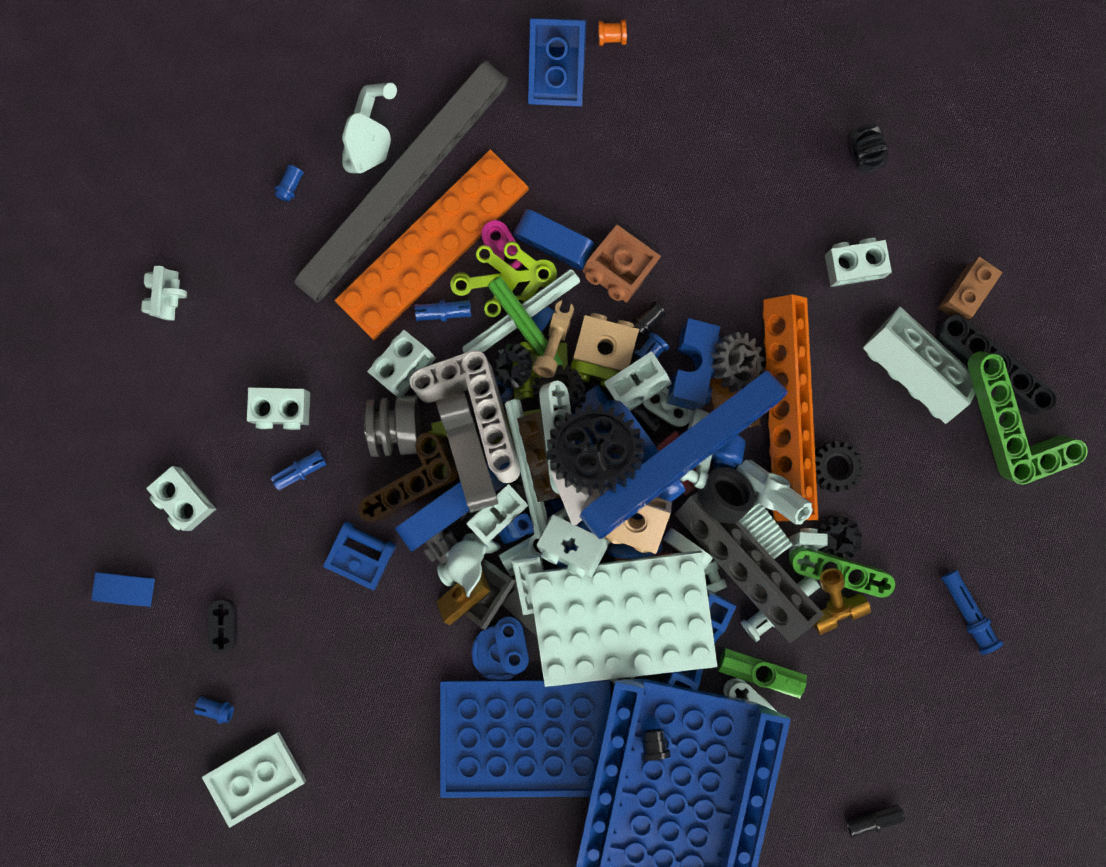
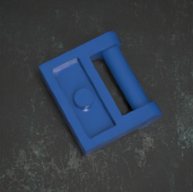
M345 521L323 567L374 591L397 544L379 540L354 528V524ZM351 538L381 552L379 561L346 546L347 539Z

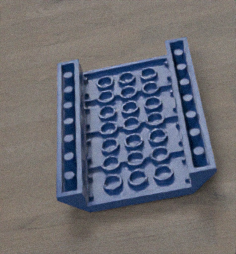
M643 678L615 680L575 867H758L790 725V717L756 702ZM664 729L666 746L670 750L671 757L655 761L642 760V731Z

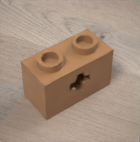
M978 257L967 264L938 309L950 317L957 315L966 320L972 318L1003 272L981 257Z

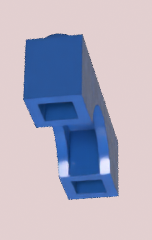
M707 589L715 644L719 636L725 632L736 609V605L732 600ZM703 669L669 672L662 683L697 690L700 685Z

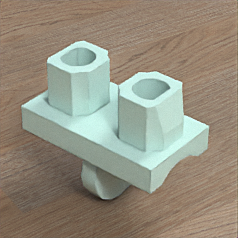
M154 266L153 272L145 273L144 284L146 288L152 289L151 298H145L142 301V312L168 321L175 320V308L178 307V298H187V291L179 289V272L165 269L163 266Z

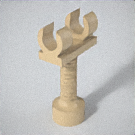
M559 301L555 306L548 334L550 338L544 355L537 357L533 366V371L536 374L546 378H551L555 375L558 365L554 357L560 340L565 341L570 327V319L574 311V307L571 304L569 312L562 313L560 311L562 301Z

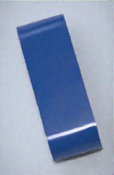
M528 209L524 211L513 232V236L518 240L579 270L584 269L587 260L596 246L590 239Z

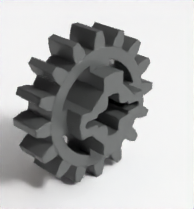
M735 332L721 337V342L714 345L718 352L711 354V357L716 359V364L711 365V367L718 371L715 379L721 378V387H729L730 393H738L759 377V373L765 372V368L761 366V362L765 361V357L759 356L762 348L754 346L756 339H748V333L740 334Z

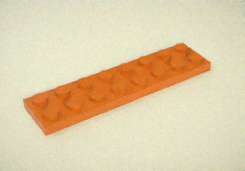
M489 150L334 301L375 341L482 236L481 233L485 224L494 220L498 221L529 190V187L492 150Z

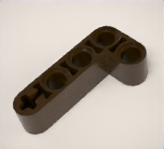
M442 433L421 434L416 440L415 448L423 466L363 498L358 506L361 518L368 522L386 520L457 482L460 478L448 437ZM433 439L436 443L434 452L430 448V443ZM444 464L448 469V474L446 477L442 475V467ZM421 477L424 480L423 490H421V488L419 487V480ZM398 490L401 493L400 502H398L396 498V493Z

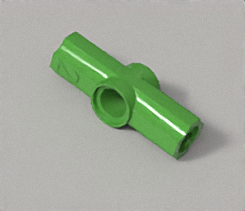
M724 648L719 660L717 671L799 699L804 693L807 684L806 674L728 648ZM761 666H766L768 668L767 677L763 680H757V669Z

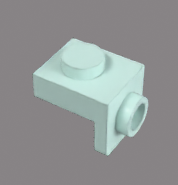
M814 528L800 529L799 533L789 537V541L793 544L789 548V555L798 547H806L818 551V549L827 546V534H820ZM806 557L797 560L800 565L807 563L813 567L815 566V563L809 561Z

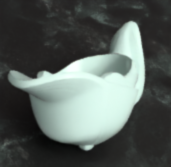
M475 533L466 534L462 542L456 543L450 551L446 552L447 573L451 579L463 586L467 597L470 596L471 591L480 580L482 573L481 561L484 554L493 553L501 548L500 544L492 540L485 544Z

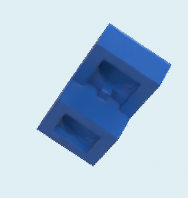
M95 572L91 601L151 607L155 578Z

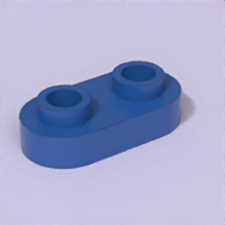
M512 616L504 617L495 626V637L500 662L505 671L511 674H518L526 669L529 662L524 630L517 618ZM507 626H511L514 629V634L510 637L506 636L503 632ZM513 654L518 655L520 658V662L516 665L511 664L509 661V657Z

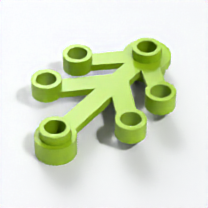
M509 241L505 244L504 254L509 259L516 258L528 268L527 270L517 271L494 254L490 246L481 245L476 251L477 259L482 263H489L501 273L470 277L465 272H458L451 278L450 287L455 294L463 296L468 294L471 289L488 287L489 282L498 276L503 278L511 291L519 282L530 281L521 295L516 296L518 300L525 302L535 294L539 287H546L557 277V270L555 265L549 260L540 259L536 261L521 250L519 244L515 241ZM510 245H514L518 250L516 254L510 255L507 252V248ZM482 249H487L490 252V256L486 259L481 258L479 252ZM541 269H546L548 271V276L546 278H540L538 276V272ZM459 280H463L467 286L465 289H458L456 283ZM495 296L485 303V313L490 317L499 315L501 304ZM496 304L498 307L497 311H488V305Z

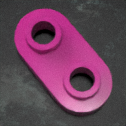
M496 220L490 221L482 229L483 243L490 246L494 254L505 260L504 246L507 242L515 241L504 223ZM499 233L501 237L499 240L494 241L491 239V235ZM510 245L507 248V252L510 255L517 253L518 249L516 246ZM515 258L514 262L509 265L519 270L522 263Z

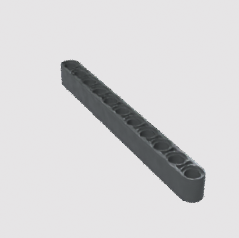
M483 62L297 276L295 285L315 302L322 300L499 96L507 85L508 78L489 62Z

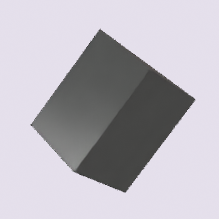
M483 558L481 567L491 591L465 612L464 615L485 630L512 589L516 579Z

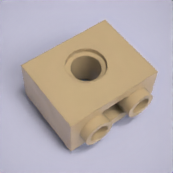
M591 313V316L585 315L573 360L621 372L630 366L639 329L633 328L634 324L627 321L618 320V323L607 321V317L601 314ZM602 342H607L612 346L613 351L608 355H603L598 351L597 346Z
M656 497L637 512L643 515V519L636 520L630 517L605 536V538L614 544L624 543L633 546L634 549L642 553L651 552L656 554L671 514L672 502Z

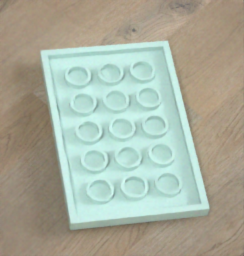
M701 550L599 563L592 577L586 574L583 577L576 576L569 572L567 567L533 571L528 574L545 687L717 667Z

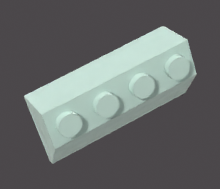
M901 307L885 321L863 347L868 356L873 361L881 364L892 379L899 381L905 386L913 398L920 400L934 417L940 418L945 424L970 405L975 395L968 368Z

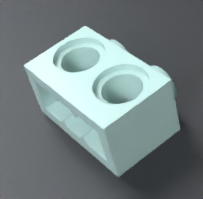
M868 238L859 241L857 245L849 246V242H842L833 245L832 249L825 254L830 287L883 279L892 273L886 240L876 241V238ZM866 253L872 254L875 257L876 264H870L866 260ZM845 258L849 262V269L842 268L839 265L838 259Z
M403 330L392 340L386 351L373 362L372 367L367 372L396 397L404 396L411 388V375L418 369L430 366L436 357L424 345Z
M652 351L604 382L613 398L621 401L629 411L672 384Z
M248 388L247 421L256 424V428L273 429V424H283V429L300 430V425H309V391L305 389ZM265 402H269L270 412L265 416H261L260 406ZM292 403H297L299 408L297 414L289 417L287 414L288 406Z
M170 467L146 488L151 494L150 500L159 509L163 508L167 512L169 523L177 530L192 531L216 510L214 505L181 467ZM170 483H173L175 486V493L172 497H168L166 494V488ZM187 504H191L193 507V515L189 519L184 515V508Z
M509 484L496 494L499 504L479 510L466 522L485 544H488L528 506Z

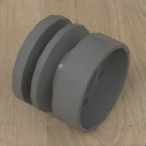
M416 395L398 396L395 409L391 410L389 400L386 397L381 399L380 410L376 398L367 399L364 415V433L371 457H380L382 445L385 456H391L394 443L398 444L401 455L417 454L415 444L417 438L422 434L419 402Z

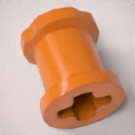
M621 20L620 23H603V21H598L599 46H603L604 43L621 42L622 45H626V20Z

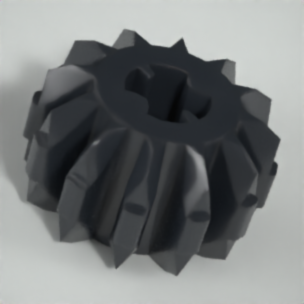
M866 124L852 130L849 136V146L856 168L862 173H870L884 167L887 164L888 152L881 129L875 124Z

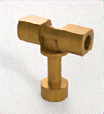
M832 568L821 573L820 582L822 589L830 594L831 599L827 602V608L821 610L824 615L813 625L819 635L837 628V622L849 616L852 620H856L871 613L869 602L862 593L848 599L842 596L841 590L844 588L845 582L840 570Z

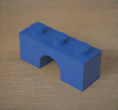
M690 318L684 323L681 328L677 353L689 356L695 364V371H676L671 378L672 384L669 387L666 404L693 411L697 408L701 409L705 404H709L712 396V388H709L710 378H714L717 370L711 367V365L716 364L711 354L718 352L714 345L721 342V337L719 336L720 326Z

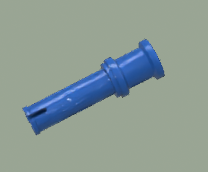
M953 570L943 575L941 579L967 622L966 631L973 635L979 646L978 652L980 655L991 653L1004 645L1003 641L996 637L990 626L991 620L980 612L958 570Z

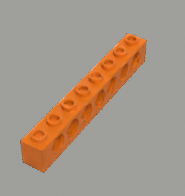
M790 294L763 300L764 346L766 348L765 372L769 371L788 390L786 396L769 410L768 428L770 430L769 455L771 457V472L787 479L790 482L791 489L812 503L811 508L813 511L806 520H818L808 304L806 297ZM772 510L775 521H790L777 510Z

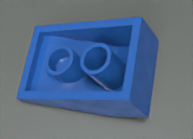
M534 17L530 19L528 104L582 106L587 19Z

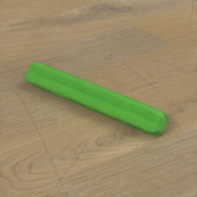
M500 276L489 282L488 288L536 354L543 356L548 343L547 339L503 278ZM556 353L554 360L557 362V365H563L562 360Z

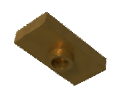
M483 571L479 582L471 591L469 597L466 596L463 586L457 583L436 601L444 623L451 625L491 591Z

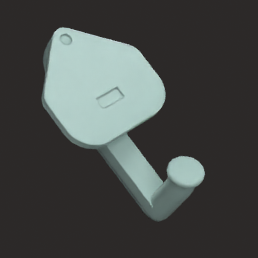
M393 83L370 84L362 88L354 114L348 117L342 136L345 145L342 153V165L347 172L363 173L386 160L391 143L390 133L386 127L369 117L375 97L384 96L386 99L395 97L397 88Z

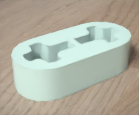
M672 528L663 538L666 543L680 553L701 550L704 570L713 559L707 552Z

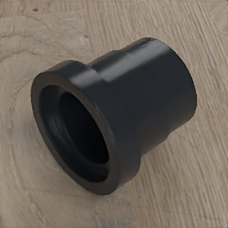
M664 729L642 731V760L655 761L671 757L670 750L666 746Z

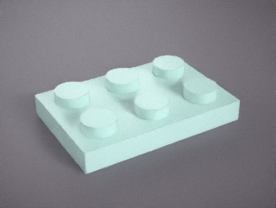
M280 732L202 777L229 828L306 782Z

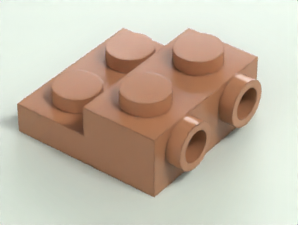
M616 225L587 260L583 272L591 284H601L608 289V294L612 299L616 301L623 300L627 303L661 256L623 228Z

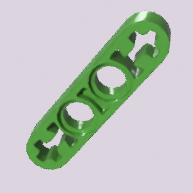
M806 547L795 548L789 555L790 566L803 576L820 580L824 564L834 562L836 569L840 570L843 574L845 588L883 598L889 596L895 589L893 577L882 569ZM806 557L809 561L815 563V568L807 563L800 565L797 560ZM855 569L861 570L860 580L854 583L849 582V573ZM869 577L876 581H882L883 579L886 583L884 586L880 585L877 587L874 583L869 582Z

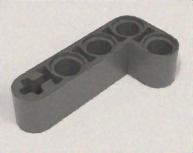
M464 392L436 400L470 513L499 504Z

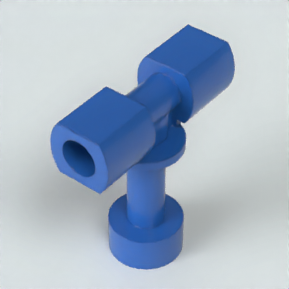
M559 498L550 499L544 503L547 518L564 508ZM522 513L502 529L498 534L503 544L513 543L526 534H532L534 526L531 516Z

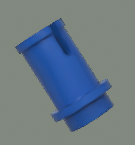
M288 165L279 185L274 187L276 190L274 195L286 202H289L291 198L294 199V191L304 172L295 166Z
M203 696L197 700L195 705L199 709H194L196 715L215 719L218 724L228 723L234 712V707L230 706L229 702L221 703Z

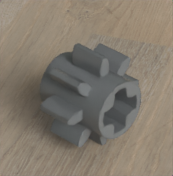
M442 530L425 542L428 547L424 549V553L431 562L437 559L440 564L447 562L446 552L450 551L458 543V540L451 531L445 534Z

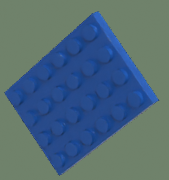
M441 680L440 798L591 797L611 703L610 680L545 687L544 680Z

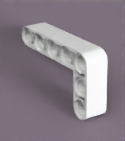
M475 350L418 369L411 375L410 386L423 402H434L469 390L487 462L491 471L503 483H511L519 477L520 465L495 375L490 363L481 351ZM482 365L480 369L473 371L477 366ZM456 374L452 379L448 380L451 375ZM429 383L426 388L422 389L425 384ZM484 389H489L485 394L480 395ZM496 413L493 418L486 419L489 414ZM503 437L500 443L493 445L495 439ZM510 462L506 469L499 470L503 463Z

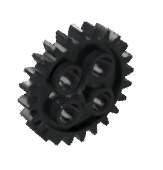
M588 404L586 412H582L576 407L575 416L566 412L565 422L561 420L556 421V429L550 430L551 439L547 440V449H549L547 450V460H551L550 469L557 470L556 479L565 478L566 488L574 483L576 484V493H579L585 487L587 488L588 496L592 495L594 489H598L600 495L604 496L605 488L609 487L615 493L617 483L626 487V477L635 479V470L641 469V459L644 458V450L642 449L644 439L640 438V428L633 429V419L624 422L625 412L615 416L614 407H611L608 412H603V405L600 404L597 411H593L590 404ZM584 429L589 430L594 447H590V437ZM604 430V431H607V432H609V433H607V434H600V433H598V432ZM577 440L582 443L575 445L571 444L570 442ZM597 452H600V460L607 470L602 469ZM612 454H617L621 457L614 459L609 456ZM588 464L594 467L591 469H584L581 466Z

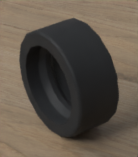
M729 467L714 469L709 473L705 486L702 489H698V497L703 509L717 521L727 524L736 523L753 508L756 501L755 491L750 481L742 473ZM715 484L729 489L735 495L738 506L730 505L724 501L718 494Z

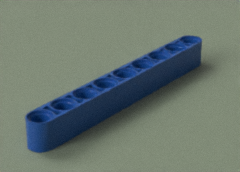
M769 371L764 372L643 463L640 470H635V479L626 477V487L617 483L615 493L609 489L604 493V496H600L590 503L580 513L579 517L598 539L604 538L778 404L786 396L788 390Z
M599 385L587 392V395H585L586 401L585 403L581 402L582 408L580 410L586 412L588 404L594 410L604 401L609 400ZM510 462L503 463L499 470L506 469ZM487 463L496 492L507 483L499 481ZM461 482L395 528L411 552L470 511Z

